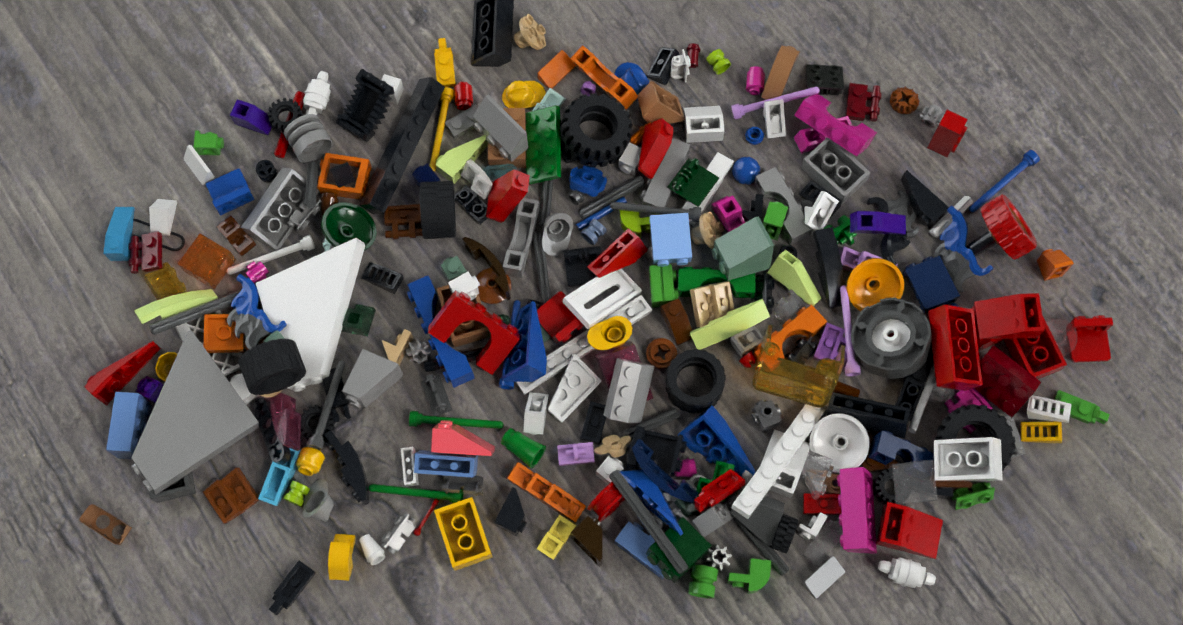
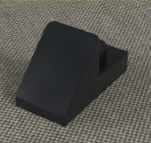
M756 194L755 200H751L750 211L742 210L745 223L758 216L762 222L763 194Z

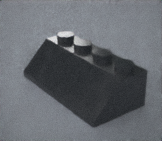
M514 0L474 1L472 66L500 67L511 61Z

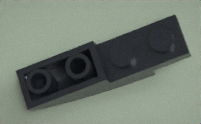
M932 349L926 363L913 374L904 377L895 403L896 406L911 409L910 422L934 361Z
M331 430L324 434L328 439L325 443L331 451L336 450L339 454L336 457L342 467L345 466L340 470L343 474L341 477L342 481L347 487L352 486L354 489L352 495L358 503L362 501L367 505L369 503L368 481L357 452L349 441L342 445Z

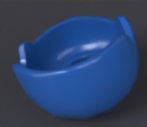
M741 157L733 164L732 174L734 179L740 184L750 185L755 181V177L761 174V168L752 157Z

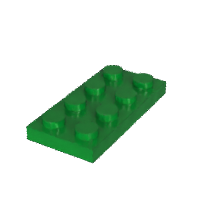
M554 105L527 112L526 133L528 149L526 150V174L530 175L529 184L561 178L560 107Z

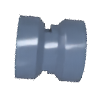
M592 219L588 228H584L580 234L588 243L595 245L598 242V238L603 236L607 230L598 220Z

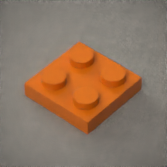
M204 314L203 347L208 353L244 352V333L240 334L239 339L236 337V321L229 327L227 323L229 314Z

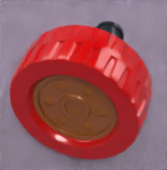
M1000 195L981 208L982 217L989 231L966 246L968 249H972L975 256H978L998 244L1009 257L1016 260L1035 249L1037 241L1015 205L1008 197Z

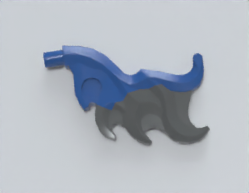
M950 206L947 211L952 216L953 221L942 232L940 240L944 241V243L937 247L935 257L943 255V263L946 269H950L951 279L957 291L965 293L962 285L966 279L975 275L985 276L993 270V266L989 265L986 268H981L978 265L972 249L966 247L968 234L966 219L961 211H957L953 206Z
M239 274L236 280L243 287L232 301L231 307L234 310L228 315L227 323L231 327L232 323L236 321L235 335L239 339L240 334L244 333L246 346L250 350L257 346L263 337L272 334L276 330L280 332L287 324L285 321H281L279 325H273L265 312L257 308L259 299L257 287L249 277L246 278Z

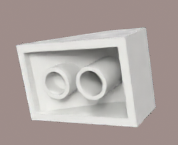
M994 437L934 440L935 481H1003L1001 440Z

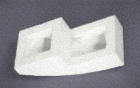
M470 159L466 161L461 176L472 184L470 189L485 200L493 184L481 167Z

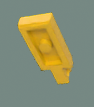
M440 38L438 39L439 49H435L434 53L436 78L444 87H454L456 82L453 52L451 47L447 48L446 39Z

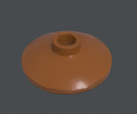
M491 268L484 269L476 276L480 284L478 286L479 297L484 303L497 304L506 298L499 291L496 283L494 286L488 285L490 281L495 282L494 279L498 277ZM506 275L511 291V280L509 276Z

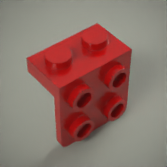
M562 291L556 293L537 309L540 325L556 344L560 341L565 343L572 337L571 332L574 329L579 331L584 327L581 321L562 302L564 297H566Z
M1104 315L1094 316L1093 318H1086L1085 316L1074 317L1066 326L1072 362H1104L1111 359L1107 330L1113 326L1112 317L1105 318Z

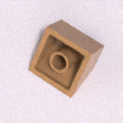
M650 81L638 94L639 107L642 111V117L646 122L650 123L663 118L667 123L671 124L685 120L678 97L653 81Z

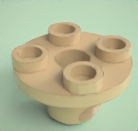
M530 14L522 17L519 21L520 31L514 34L516 45L522 49L527 46H531L536 50L544 48L546 46L544 36L546 30L543 25H538Z
M711 211L702 214L699 219V226L691 229L693 242L697 245L707 244L708 247L713 249L714 240L721 237L722 232H724L723 224L716 220Z

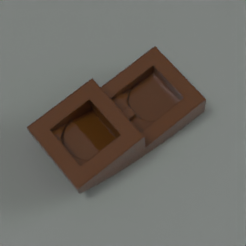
M231 215L216 227L241 256L256 246L253 239L241 229L239 223Z

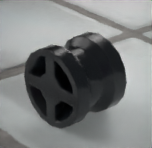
M261 160L257 163L255 169L259 178L263 182L273 181L277 176V170L273 163L269 160Z

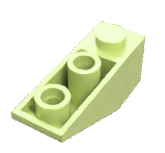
M785 249L777 257L767 273L774 280L786 286L790 292L801 297L805 303L815 306L821 300L819 292L802 262Z

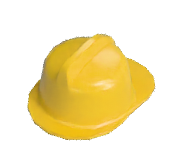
M514 81L504 89L502 100L508 108H531L541 102L546 91L536 81Z
M614 316L599 322L589 329L587 334L588 343L597 350L621 347L632 335L633 328L631 322L623 316Z

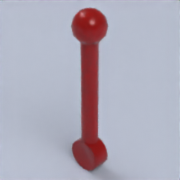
M435 499L432 506L418 528L414 529L413 534L415 536L421 534L422 527L438 505L439 500Z

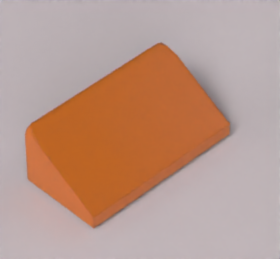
M561 50L537 73L538 80L546 87L553 89L576 66L566 52Z

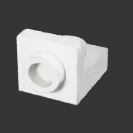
M821 512L817 517L813 515L808 524L811 529L800 523L796 530L799 531L801 537L807 540L810 538L814 540L827 515Z

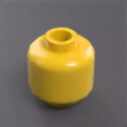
M302 448L296 460L298 471L306 476L319 473L325 456L321 450L316 448Z

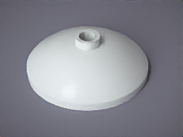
M836 413L822 418L814 426L810 435L809 444L814 459L821 467L834 473H840V469L859 467L869 452L870 441L865 427L856 418L847 414ZM840 438L845 440L844 445L839 444Z

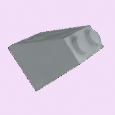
M362 349L342 392L350 405L356 408L360 406L367 408L402 378L403 373L398 363Z

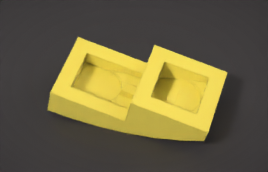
M559 514L549 532L546 533L537 547V550L554 560L577 525Z

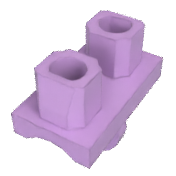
M593 442L557 445L559 466L595 463Z

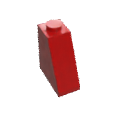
M513 169L493 181L488 195L486 217L500 223L504 222L528 193L530 175Z

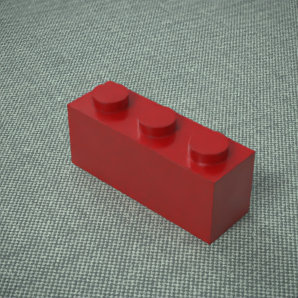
M947 109L927 148L945 157H948L950 152L954 153L968 128L965 126L968 119Z

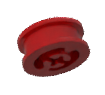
M611 482L593 499L587 509L589 511L593 510L599 516V522H602L616 511L625 499L614 483Z

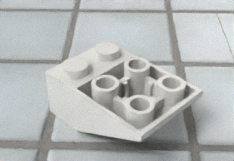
M774 429L761 465L784 435L783 432ZM804 441L770 488L771 491L788 498L792 497L810 449L808 442Z

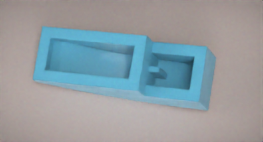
M289 444L291 452L289 461L286 464L272 462L258 498L275 506H278L297 469L296 460L301 449Z

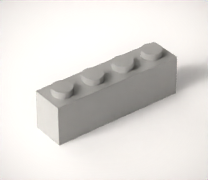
M672 138V143L654 177L647 181V185H649L647 191L643 190L640 198L642 205L667 207L673 193L667 186L685 164L690 152V144Z

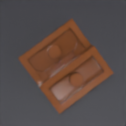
M235 468L222 480H216L203 491L224 524L230 522L259 501L258 494L240 468Z

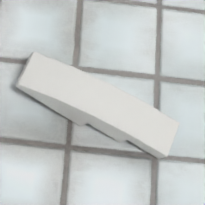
M717 152L707 170L720 179L699 206L701 207V215L711 202L713 195L734 162ZM686 201L682 209L689 210V208L697 206ZM689 219V224L694 226L696 222H692V220Z

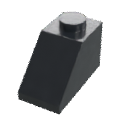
M512 487L494 524L517 536L519 532L522 533L527 522L525 521V514L517 490Z

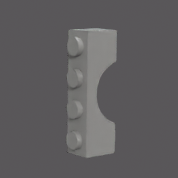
M774 167L757 175L754 184L759 193L764 195L763 199H774L788 207L787 219L781 228L788 243L792 245L810 236L812 229L805 225L803 208L799 202L795 201L792 189L785 184L782 172H778L777 168Z
M523 198L519 202L512 241L506 251L503 263L506 275L523 278L540 212V204L537 200Z

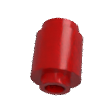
M459 82L454 86L457 109L467 110L472 107V85L467 82Z

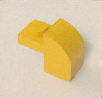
M335 534L333 542L330 543L328 555L329 580H350L353 568L352 553L356 542L355 535Z

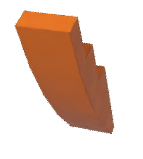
M516 462L506 478L575 523L586 507L585 504L539 474L532 472L519 462Z

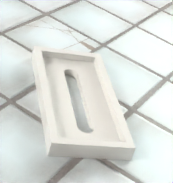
M621 268L600 278L595 277L564 297L562 302L589 329L640 295L642 289ZM612 286L619 287V290L592 308L586 309L584 307L585 303H588Z

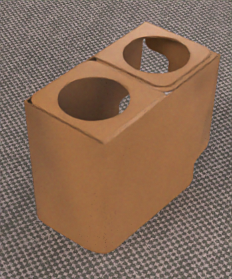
M94 504L89 505L79 519L81 523L117 545H121L132 527L120 519L118 520V518ZM107 515L109 517L110 524L107 528L100 529L97 527L96 520L99 516ZM117 525L125 527L121 539H116L112 535V530Z

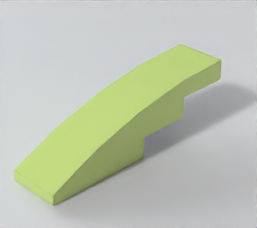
M212 289L190 291L151 302L134 311L141 323L144 324L159 315L162 319L218 299V296Z
M763 299L729 311L725 316L709 321L708 325L692 330L690 335L696 348L701 350L769 318L770 314Z

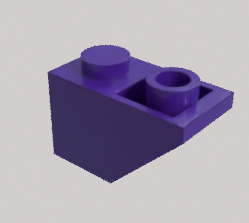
M237 99L230 113L234 124L268 136L272 129L268 114L253 104Z
M146 376L139 381L135 392L156 404L164 384Z

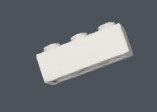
M414 447L401 448L403 479L406 487L419 485L418 473H414L416 453Z

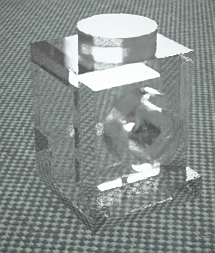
M791 289L788 291L787 297H782L776 303L777 308L773 313L779 320L786 322L803 308L804 302Z

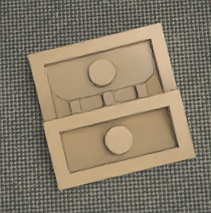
M730 281L690 289L696 327L706 326L709 321L725 316L727 312L734 310Z

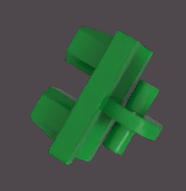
M846 215L841 216L837 220L839 225L837 228H834L832 225L824 227V229L833 227L837 245L839 243L840 245L846 243L849 246L854 244L853 237L857 233H850V218Z

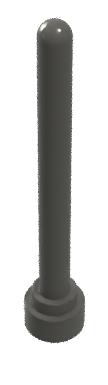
M612 202L610 204V208L615 210L661 215L688 213L689 219L692 222H699L701 216V207L685 210Z
M343 360L338 361L315 434L309 437L307 447H313L318 450L323 448L324 441L322 435L345 368V361Z

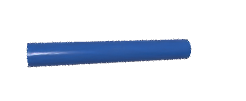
M622 197L615 201L627 203L625 197ZM610 205L577 223L576 227L580 231L589 226L592 219L599 220L615 209H611Z

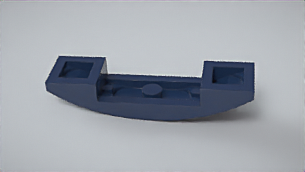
M638 439L632 449L644 473L666 493L680 500L692 503L698 492L684 479L679 484L675 482L650 459L654 451L641 439Z

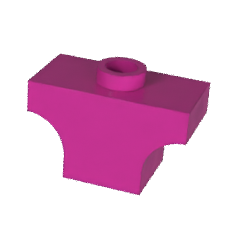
M733 195L730 197L726 196L711 204L713 211L727 232L745 223L742 209Z

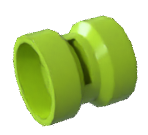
M721 49L713 51L706 58V61L714 67L713 70L717 75L724 73L731 66V62L724 57Z
M292 480L290 484V489L292 490H289L283 499L301 507L304 502L303 495H307L310 488Z

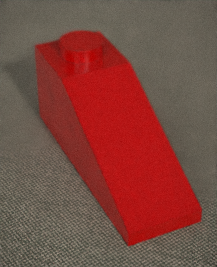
M663 118L645 125L638 170L649 179L654 177L672 143L674 128Z
M628 228L587 268L600 278L635 263L648 249L639 236Z

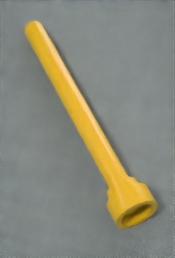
M447 87L444 88L440 96L442 103L429 165L431 172L436 171L435 164L439 157L448 106L451 100L454 99V90Z

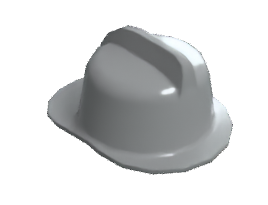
M554 213L548 216L543 223L541 245L548 255L558 256L569 245L573 221L568 214Z
M319 479L309 487L310 491L305 495L303 517H311L314 520L326 522L329 519L334 502L328 494L327 481Z

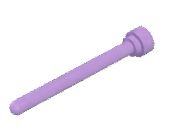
M812 87L764 101L783 99L785 103L818 94L820 89L819 87ZM764 101L745 106L743 104L739 105V103L731 105L734 119L742 118L747 112L764 108Z
M843 285L840 287L848 360L844 370L845 376H857L861 374L860 365L855 361V352L851 341L852 323L847 287Z

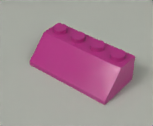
M864 467L840 469V475H837V483L841 488V495H838V503L842 509V514L839 515V524L843 530V535H840L841 547L847 552L877 554L873 474Z

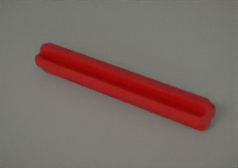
M297 91L293 103L296 101L302 110L305 94L304 92ZM290 111L288 113L286 121L291 120L293 117V114ZM282 132L274 151V155L281 159L285 157L289 146Z

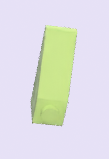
M483 135L448 150L444 155L439 156L435 164L437 172L455 184L461 177L466 161L470 159L475 161L488 147L486 136Z

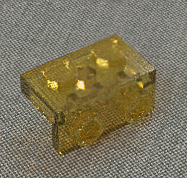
M168 262L163 263L162 269L144 276V280L157 300L186 292L185 284L180 282L176 270Z

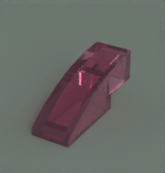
M280 393L270 398L274 429L282 445L299 451L301 414L296 412V399Z

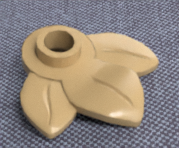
M609 435L603 438L601 446L593 450L596 454L609 453L611 457H620L626 453V445L632 439L630 436L620 438L617 435Z

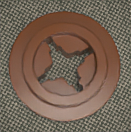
M906 86L904 88L898 87L890 96L891 107L900 114L913 113L918 108L920 102L918 94ZM902 96H904V98H910L907 103L905 101H901Z
M655 339L647 347V360L651 365L659 369L668 368L671 361L677 356V349L668 339ZM659 348L662 350V352H667L665 354L664 360L663 358H661V356H656L659 352Z

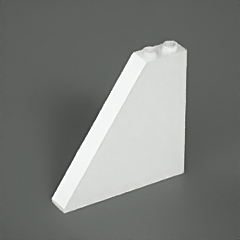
M357 238L256 283L263 311L273 325H279L281 321L286 322L287 326L280 333L284 338L296 342L306 368L305 376L287 389L299 392L306 389V386L319 384L323 381L322 379L329 377L365 249L364 242Z

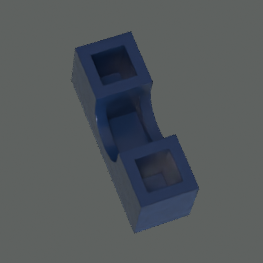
M881 431L873 436L868 458L887 465L895 460L896 455H899L905 464L903 471L905 474L920 481L930 476L934 453L928 451L927 448L918 447L907 439H900L889 431Z

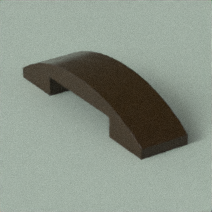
M468 237L462 238L465 248L472 257L477 260L482 256L498 277L494 280L497 288L507 301L510 300L511 293L508 280L496 256L481 243Z

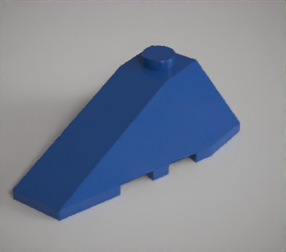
M712 405L677 434L678 436L679 434L683 435L687 442V447L694 453L698 452L706 457V461L709 463L713 462L716 464V461L733 464L735 465L734 471L741 477L745 470L750 472L752 476L756 473L725 419Z

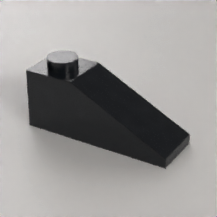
M906 170L901 181L919 222L931 228L945 215L949 207Z

